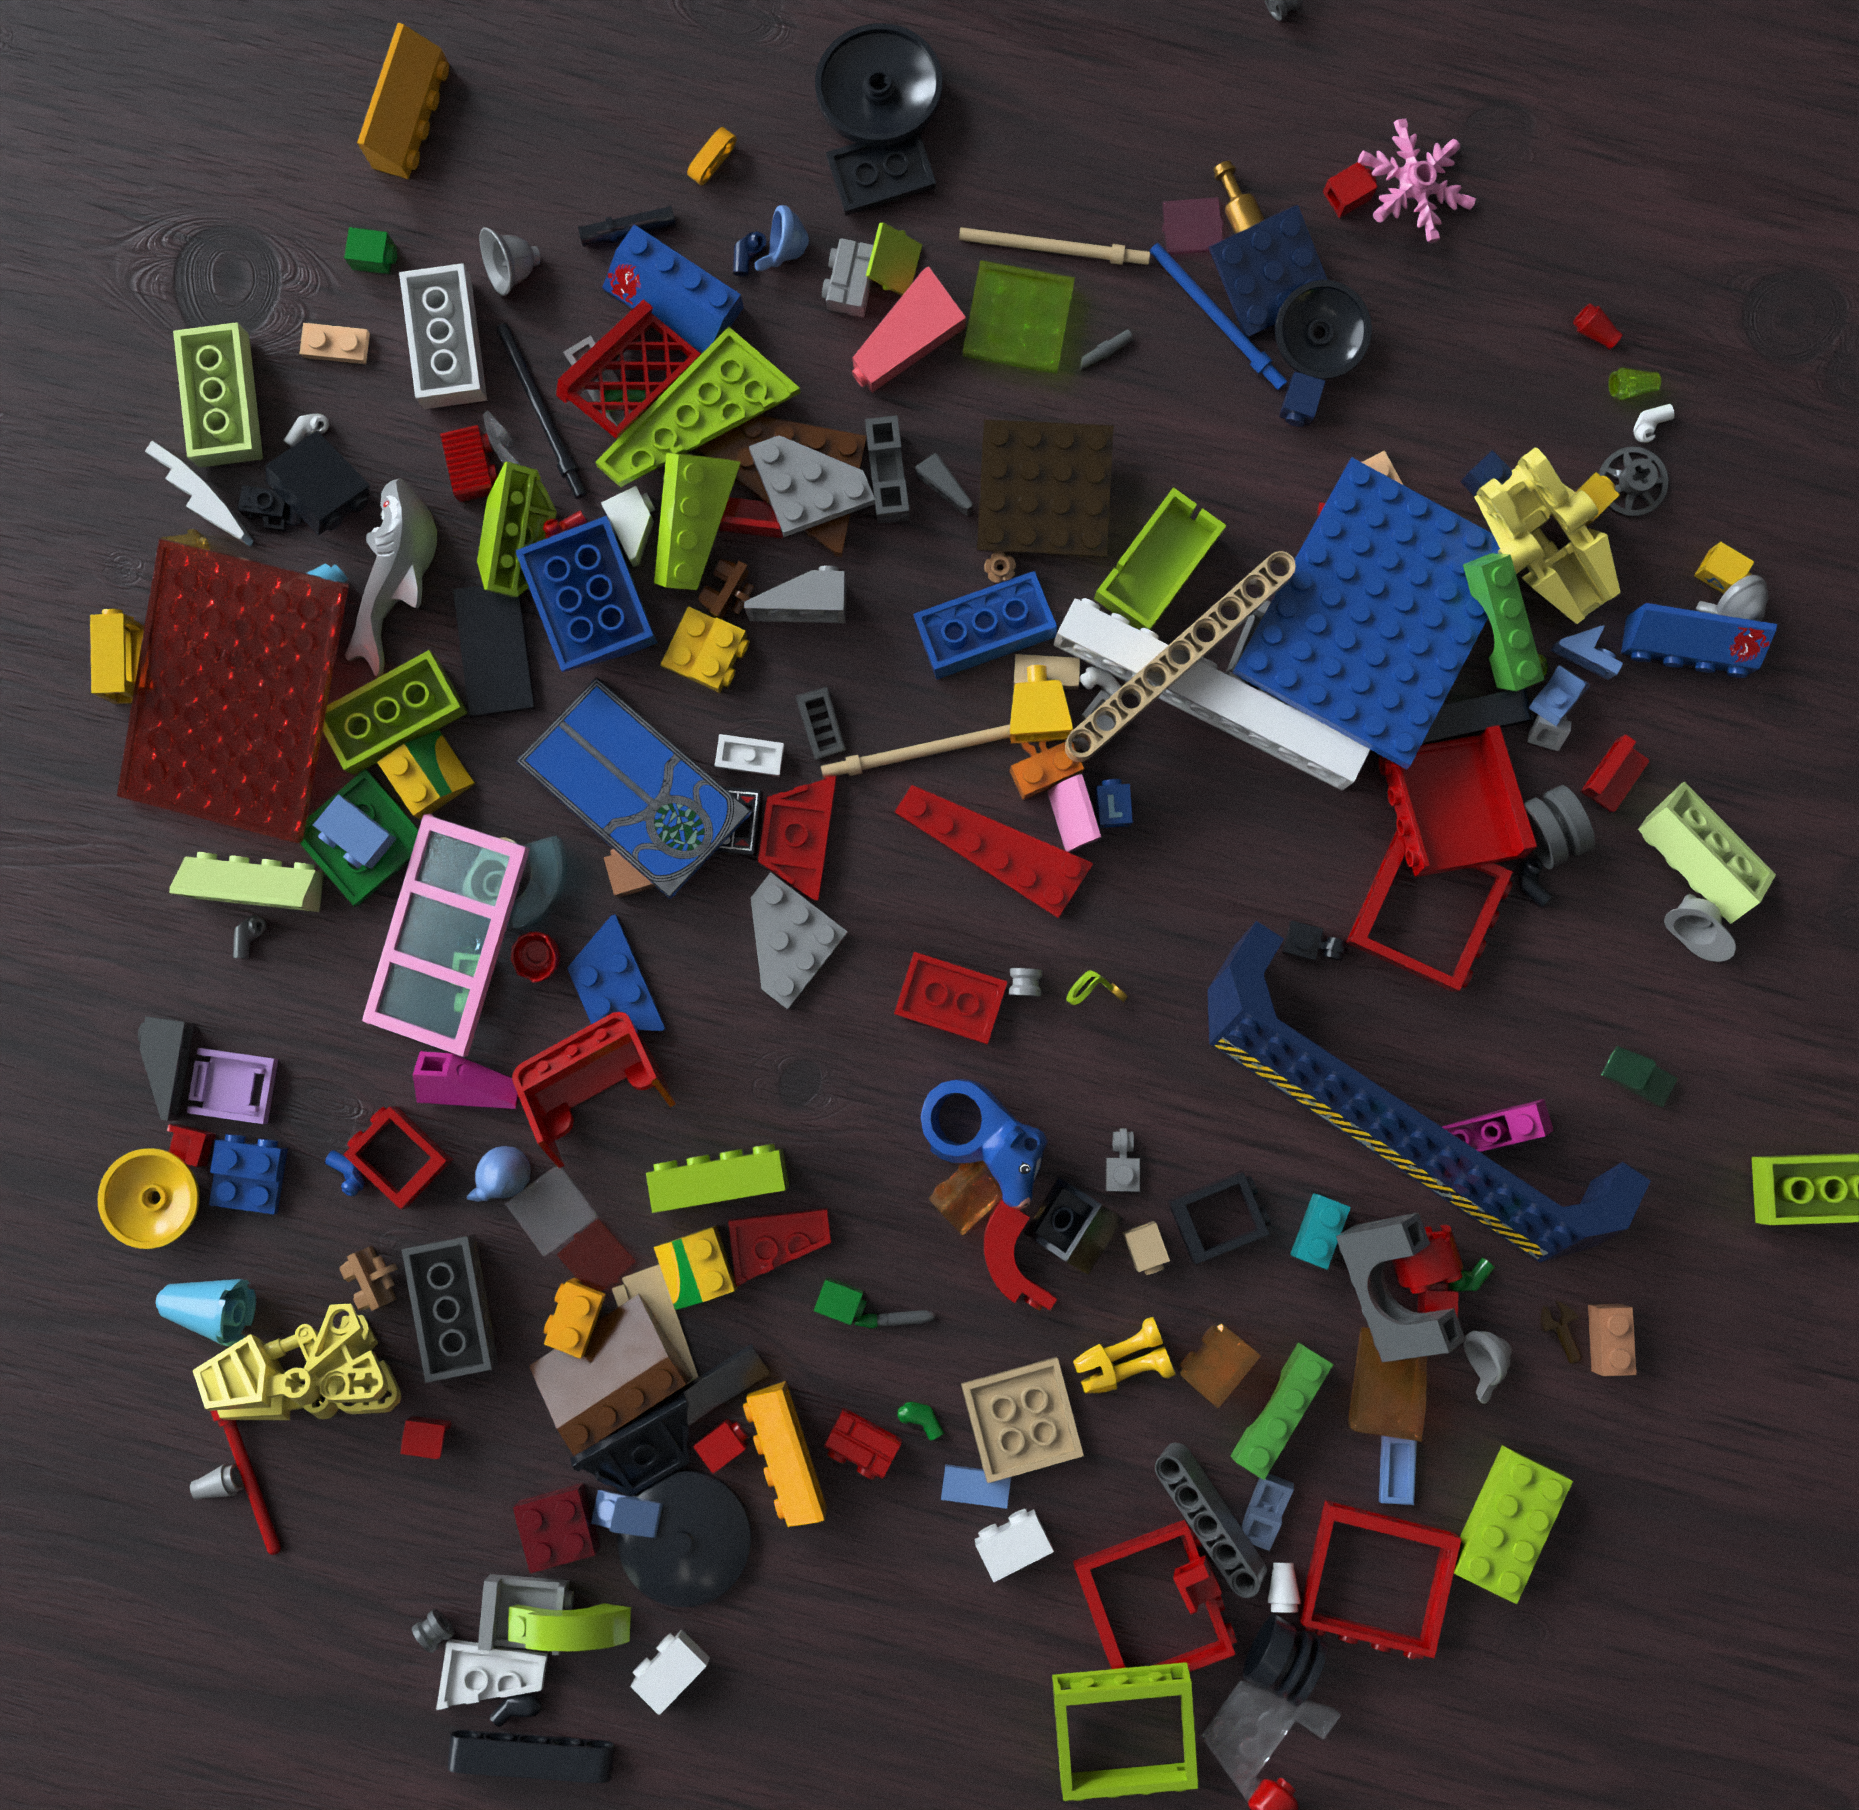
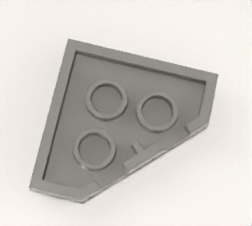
M780 435L749 446L750 454L784 537L875 504V498L864 471Z
M770 872L751 896L761 988L786 1009H789L848 932Z

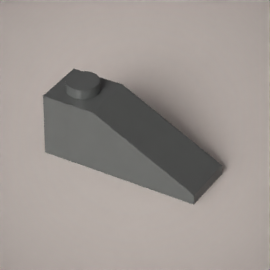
M145 1016V1021L141 1023L138 1030V1041L141 1042L140 1052L160 1119L166 1121L178 1120L195 1023Z

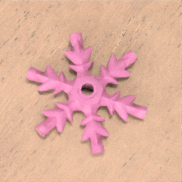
M1406 118L1398 119L1394 122L1399 137L1393 136L1392 139L1402 150L1398 151L1397 154L1406 160L1403 167H1399L1393 157L1389 161L1381 151H1377L1376 158L1371 153L1363 150L1358 158V163L1375 168L1372 172L1373 176L1387 174L1386 181L1393 177L1399 180V189L1389 188L1388 190L1391 194L1379 196V200L1384 204L1374 211L1373 217L1380 223L1391 212L1395 218H1399L1401 205L1407 209V198L1415 199L1418 205L1414 212H1420L1417 227L1420 228L1424 225L1427 242L1433 243L1440 239L1435 224L1441 225L1442 223L1440 218L1432 211L1436 210L1437 207L1428 201L1429 195L1435 194L1441 204L1445 200L1453 210H1457V203L1463 208L1471 210L1476 199L1469 195L1460 194L1461 185L1446 187L1448 180L1440 184L1435 181L1437 173H1445L1442 167L1455 165V162L1449 158L1460 149V143L1452 139L1442 150L1440 145L1436 143L1433 149V156L1427 152V161L1419 162L1416 156L1420 149H1414L1417 135L1415 133L1411 136L1409 135Z

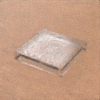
M554 1166L505 1203L543 1257L598 1217L563 1167L559 1169L557 1166Z

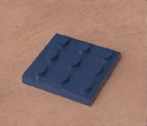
M1294 205L1208 246L1241 330L1246 337L1274 325L1281 305L1297 288L1312 281L1327 280L1299 205Z

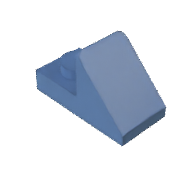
M1604 625L1563 638L1555 643L1550 650L1607 680L1617 675L1623 662L1615 659L1616 655L1611 651L1603 648H1594L1605 627Z
M1559 665L1549 683L1533 700L1529 709L1557 726L1587 691L1590 684Z
M598 1490L591 1524L607 1527L610 1532L656 1538L663 1504L608 1490Z

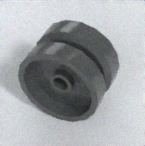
M1561 785L1544 793L1543 801L1535 797L1524 803L1537 845L1532 852L1547 869H1552L1567 862L1569 854L1577 857L1594 849L1595 837L1590 820L1582 804L1568 787Z

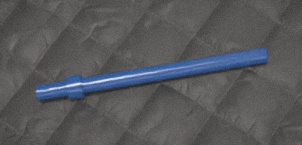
M1156 243L1149 251L1151 255L1251 361L1250 366L1258 374L1262 373L1278 391L1283 388L1288 381L1271 364L1273 360L1264 351L1260 352L1159 243Z

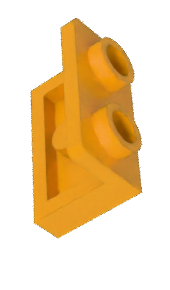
M572 1278L566 1281L565 1284L562 1283L557 1290L555 1302L558 1305L554 1315L551 1314L546 1321L543 1332L547 1336L544 1345L581 1359L585 1355L606 1294L580 1284L581 1280Z

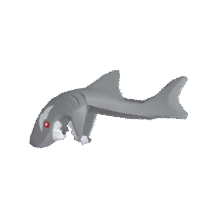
M401 478L392 480L385 485L381 493L380 504L383 509L381 513L383 522L381 527L374 528L366 536V543H368L377 557L364 590L356 627L345 654L346 659L349 661L358 658L366 659L376 677H380L384 673L385 660L381 640L383 619L399 600H403L414 608H419L423 590L422 576L428 569L437 546V529L430 511L414 490Z

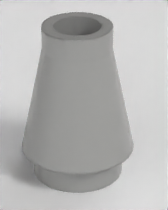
M225 1463L203 1477L192 1481L190 1491L195 1500L235 1496L238 1491L243 1489L244 1484L237 1465Z

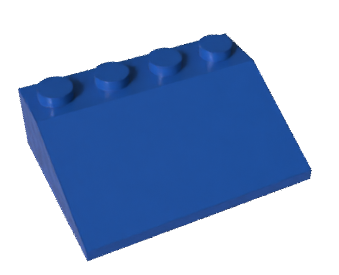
M607 516L515 550L562 672L625 656L658 643L613 526Z

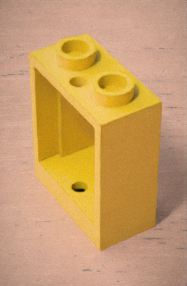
M104 609L102 614L90 615L91 693L113 704L147 703L146 626L134 620V617L125 615L119 609Z

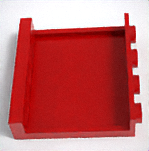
M1500 725L1487 727L1478 736L1421 745L1411 766L1407 770L1380 755L1379 769L1381 774L1386 777L1389 787L1387 791L1388 800L1391 806L1395 808L1397 831L1404 838L1406 862L1409 867H1412L1415 877L1525 858L1537 847Z

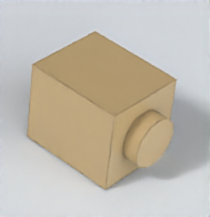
M1154 1221L1122 1232L1135 1269L1138 1272L1145 1271L1146 1275L1156 1273L1164 1269L1163 1263L1170 1261L1158 1226Z

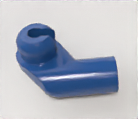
M332 1150L327 1155L325 1164L343 1173L346 1181L341 1185L342 1191L348 1196H356L358 1191L363 1190L365 1184L361 1171L343 1154Z

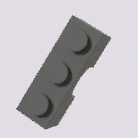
M898 416L865 419L877 524L909 520V505L902 463Z

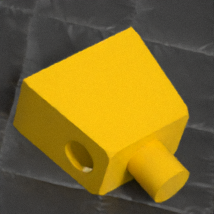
M1031 665L1027 667L1028 682L1016 683L1014 685L1010 721L1011 743L1067 740L1068 735L1073 731L1061 681H1047V667L1045 665Z

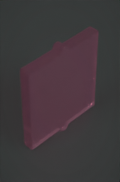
M1218 197L1163 201L1164 224L1161 230L1165 232L1166 251L1169 255L1209 252L1208 246L1222 240L1221 228L1224 222L1220 220Z

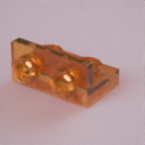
M982 1160L972 1163H961L958 1170L947 1181L940 1183L935 1188L929 1200L963 1236L1002 1199V1190L986 1163Z

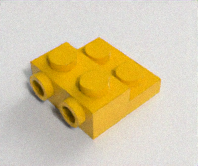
M688 606L661 662V666L721 693L723 686L727 688L730 686L736 672L732 667L737 657L743 658L750 641L746 639L748 635L745 630Z

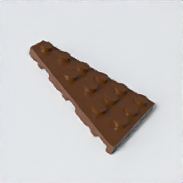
M758 415L693 449L700 456L740 461L735 482L745 486L751 494L758 499L761 498L771 506L750 454L749 446L780 435L861 469L867 436ZM851 513L805 529L804 531L813 540L819 541L831 550L835 556L842 557Z

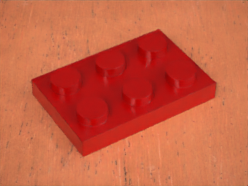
M914 952L894 1015L988 1044L1007 981Z

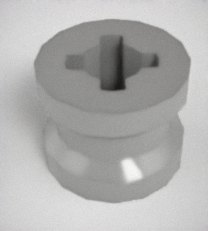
M1010 968L1013 985L1009 988V995L1041 997L1042 990L1039 987V979L1042 977L1043 970Z

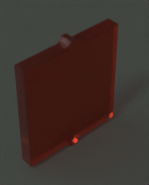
M599 1218L581 1233H575L574 1239L557 1254L575 1277L581 1280L582 1285L600 1292L612 1282L617 1283L619 1281L618 1277L636 1262Z

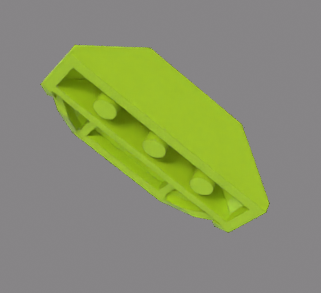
M505 462L488 495L477 558L484 590L515 598L529 588L515 550L547 539L543 525L547 520L555 519L557 512L540 480L541 477L538 470Z

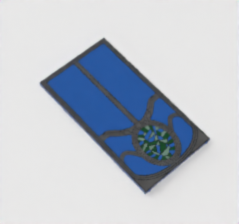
M597 677L515 761L669 899L676 895L681 887L752 813Z

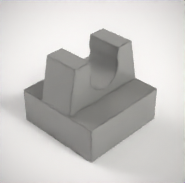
M1537 714L1533 726L1528 733L1527 742L1559 751L1571 732L1572 722L1567 721L1565 716L1555 726Z

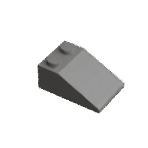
M820 566L819 570H811L744 602V609L749 621L846 623L847 584L845 572L839 571V568L836 566Z

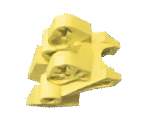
M1533 448L1520 458L1517 463L1518 465L1512 470V476L1509 480L1501 485L1498 480L1493 478L1479 488L1475 499L1500 547L1498 553L1511 554L1516 574L1527 567L1530 572L1523 576L1522 579L1572 622L1578 624L1589 613L1621 593L1608 536L1605 533L1590 528L1587 529L1585 523L1599 513L1592 499L1583 490L1576 493L1564 485L1543 453L1538 448ZM1551 514L1555 516L1571 541L1560 551L1552 541L1549 542L1540 529L1549 520Z
M352 1304L329 1305L320 1332L308 1324H302L296 1329L294 1335L282 1340L278 1338L266 1344L260 1338L250 1334L193 1370L205 1409L208 1411L217 1410L219 1417L223 1420H290V1411L304 1408L319 1419L331 1418L337 1413L339 1408L347 1414L386 1413L392 1411L401 1400V1391L389 1365L384 1360L379 1362L375 1352L372 1351L378 1344V1341L364 1315L357 1316ZM347 1311L349 1316H343L339 1328L336 1329L333 1326V1318L337 1313ZM300 1347L307 1361L304 1369L296 1367L285 1372L278 1358L285 1356L286 1352ZM388 1390L390 1393H392L391 1397H387L385 1399V1403H382V1401H380L379 1399H381ZM321 1396L325 1397V1401L323 1403L321 1402ZM317 1400H320V1401H319V1403H320V1406H319V1407L316 1406V1401H317ZM351 1402L356 1404H354L353 1406H345L343 1403Z

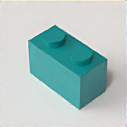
M1313 1193L1290 1255L1327 1270L1338 1243L1336 1236L1342 1232L1351 1207Z

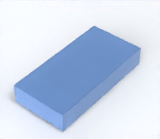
M1381 1434L1380 1503L1414 1505L1417 1437Z
M945 1464L941 1500L1007 1509L1011 1477L987 1483L983 1469Z

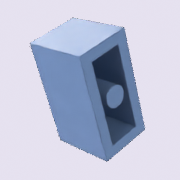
M339 794L313 824L314 827L321 831L318 837L332 848H335L336 845L340 846L346 851L343 857L357 868L364 865L373 869L397 839L347 798Z

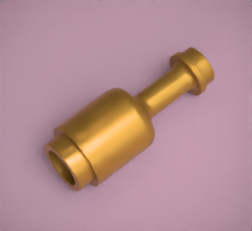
M1228 160L1218 164L1213 169L1214 177L1217 181L1222 180L1230 198V202L1225 207V213L1235 234L1265 220L1255 197L1252 194H1242L1233 175L1236 167L1232 165L1231 161Z

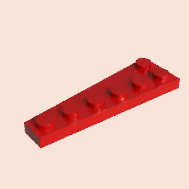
M911 785L894 811L895 814L1056 918H1059L1093 865L1090 861L914 785Z

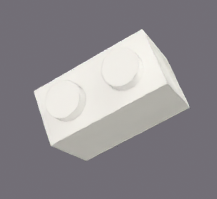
M1026 1509L1019 1510L1008 1517L1010 1522L1000 1527L992 1524L979 1531L980 1537L975 1539V1545L993 1582L1054 1552L1052 1544L1034 1509L1029 1512Z
M682 1629L675 1637L669 1633L656 1647L659 1653L651 1661L646 1657L633 1671L636 1677L630 1687L658 1715L702 1672L710 1659Z

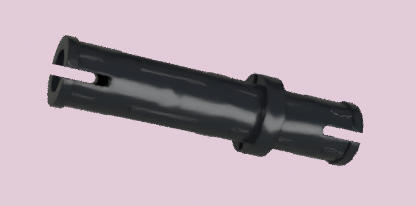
M672 206L615 219L609 216L605 217L606 221L578 226L582 246L585 247L586 245L611 240V243L618 242V238L626 237L632 228L630 224L657 218L656 221L636 226L645 232L676 226ZM624 226L622 229L597 234L598 231Z

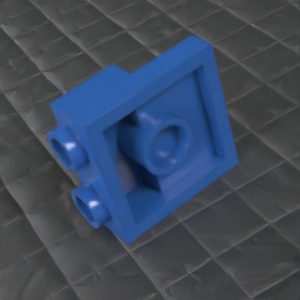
M225 1134V1139L215 1140L210 1173H214L209 1205L278 1214L288 1148L278 1147V1141L269 1139H258L257 1144L246 1143V1136Z

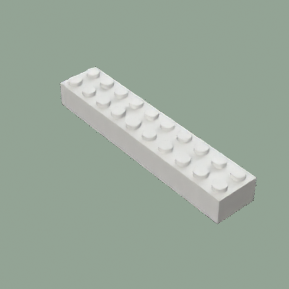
M1075 598L1055 638L1054 646L1128 682L1168 646L1158 640L1159 636L1155 632L1146 628L1138 630L1128 625L1130 621L1116 613H1112L1110 616L1100 611V606L1086 598H1083L1082 601ZM1174 650L1171 652V657L1175 663L1185 664L1188 662V656L1184 651ZM1202 658L1158 697L1340 790H1344L1355 781L1370 751L1367 747L1300 710L1275 699L1276 697L1260 688L1257 690L1247 685V681L1232 674V672L1227 675L1217 670L1218 665L1206 658ZM1150 672L1146 675L1148 683L1152 686H1161L1164 682L1163 677L1158 672Z

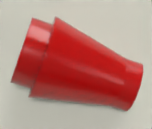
M1591 303L1585 306L1573 321V324L1577 327V332L1604 345L1609 350L1618 343L1623 335L1613 325L1601 307H1595Z

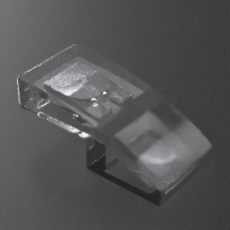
M487 410L483 414L484 425L497 456L503 464L511 462L520 465L507 451L515 443L514 440Z

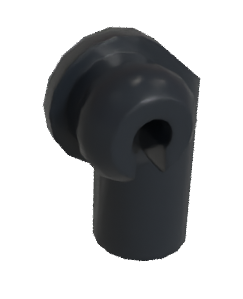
M529 1694L509 1696L490 1714V1719L496 1726L502 1727L511 1716L526 1718L536 1716L541 1711L542 1704L537 1697Z

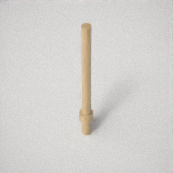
M960 227L959 241L1110 260L1111 264L1123 265V262L1148 265L1150 252L1125 249V245L1113 244L1112 247L962 227Z
M1010 724L864 757H859L858 755L845 757L846 761L821 766L823 779L849 773V776L862 774V770L1010 738Z

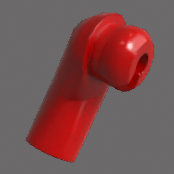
M581 510L560 522L557 519H549L543 525V530L546 533L545 537L549 538L586 524L587 521Z

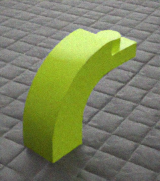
M603 1603L584 1609L550 1610L519 1604L509 1607L508 1641L525 1644L526 1649L541 1651H586L621 1645L630 1642L631 1607Z

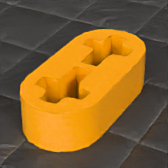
M720 127L693 159L688 168L687 175L698 184L704 185L731 153L736 144L737 137L726 128Z

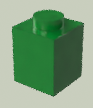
M349 227L344 259L352 270L390 274L391 264H395L397 260V246L387 232Z
M826 1277L814 1312L851 1325L853 1318L860 1320L867 1301L861 1299L863 1290Z

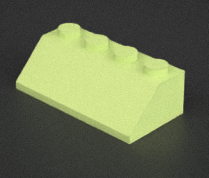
M1685 782L1681 783L1646 817L1638 829L1642 833L1644 840L1660 851L1669 866L1678 870L1688 880L1690 887L1695 892L1701 893L1708 901L1714 903L1719 908L1721 917H1724L1730 924L1762 901L1776 876Z
M197 852V858H184L169 891L171 894L192 899L319 912L324 873L315 871V865L295 862L294 868L282 867V861L262 859V864L259 865L250 864V858L230 856L229 861L217 860V854Z

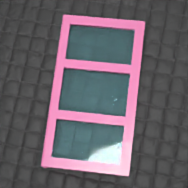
M423 814L362 1021L462 1057L468 1056L530 848L436 818L432 814Z

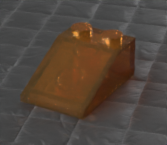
M1361 1327L1348 1426L1355 1432L1422 1442L1426 1411L1427 1356L1382 1362L1379 1352L1374 1345L1370 1328Z

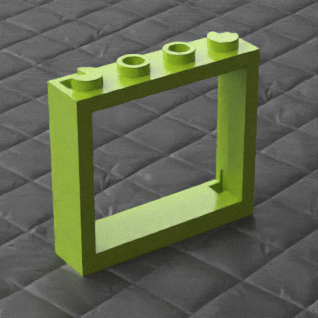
M1187 1662L1052 1675L1063 1801H1082L1102 1797L1116 1798L1123 1795H1149L1156 1792H1182L1188 1789H1198L1192 1682ZM1180 1695L1185 1763L1071 1773L1066 1706Z

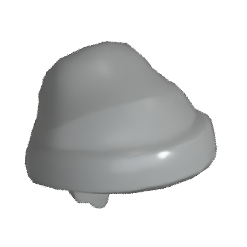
M1759 575L1746 576L1734 583L1724 593L1718 605L1699 601L1696 611L1761 622L1765 616L1768 602L1767 583Z
M1473 1330L1465 1335V1341L1463 1342L1464 1351L1473 1369L1480 1377L1476 1390L1478 1400L1482 1404H1486L1492 1395V1391L1506 1377L1510 1366L1512 1347L1504 1339L1491 1332Z

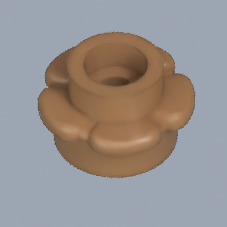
M995 552L991 555L990 559L985 561L984 570L988 573L989 580L994 583L1005 582L1012 579L1015 575L1016 563L1010 555L1006 556L1005 553ZM1002 565L1003 569L998 570L997 566Z

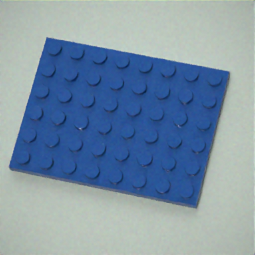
M1351 457L1294 559L1296 565L1294 574L1276 592L1232 674L1407 770L1411 766L1488 619V615L1482 605L1471 596L1463 564L1490 553L1499 554L1498 550H1500V547L1494 535Z

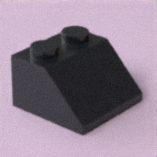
M1058 1178L1024 1234L1067 1263L1089 1275L1123 1218L1061 1178Z

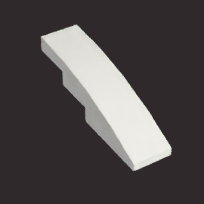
M151 441L145 452L156 461L171 469L165 478L166 480L192 496L186 507L251 546L253 539L237 515L218 493L180 459Z

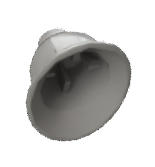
M486 227L481 229L479 242L486 272L496 292L501 296H506L514 285H517L529 276L533 266L540 264L539 250L536 246H529L526 240L517 236L499 235Z

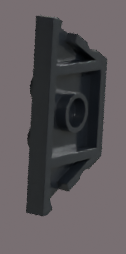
M683 1393L571 1457L570 1461L573 1469L578 1472L583 1469L595 1475L597 1481L605 1485L615 1486L617 1491L631 1497L689 1463V1448L687 1445V1440L689 1439V1426L687 1423L689 1404L685 1394Z

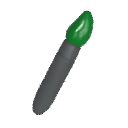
M927 1310L879 1315L869 1313L862 1315L860 1320L856 1319L855 1325L874 1329L878 1326L922 1324L933 1321L936 1318V1314Z

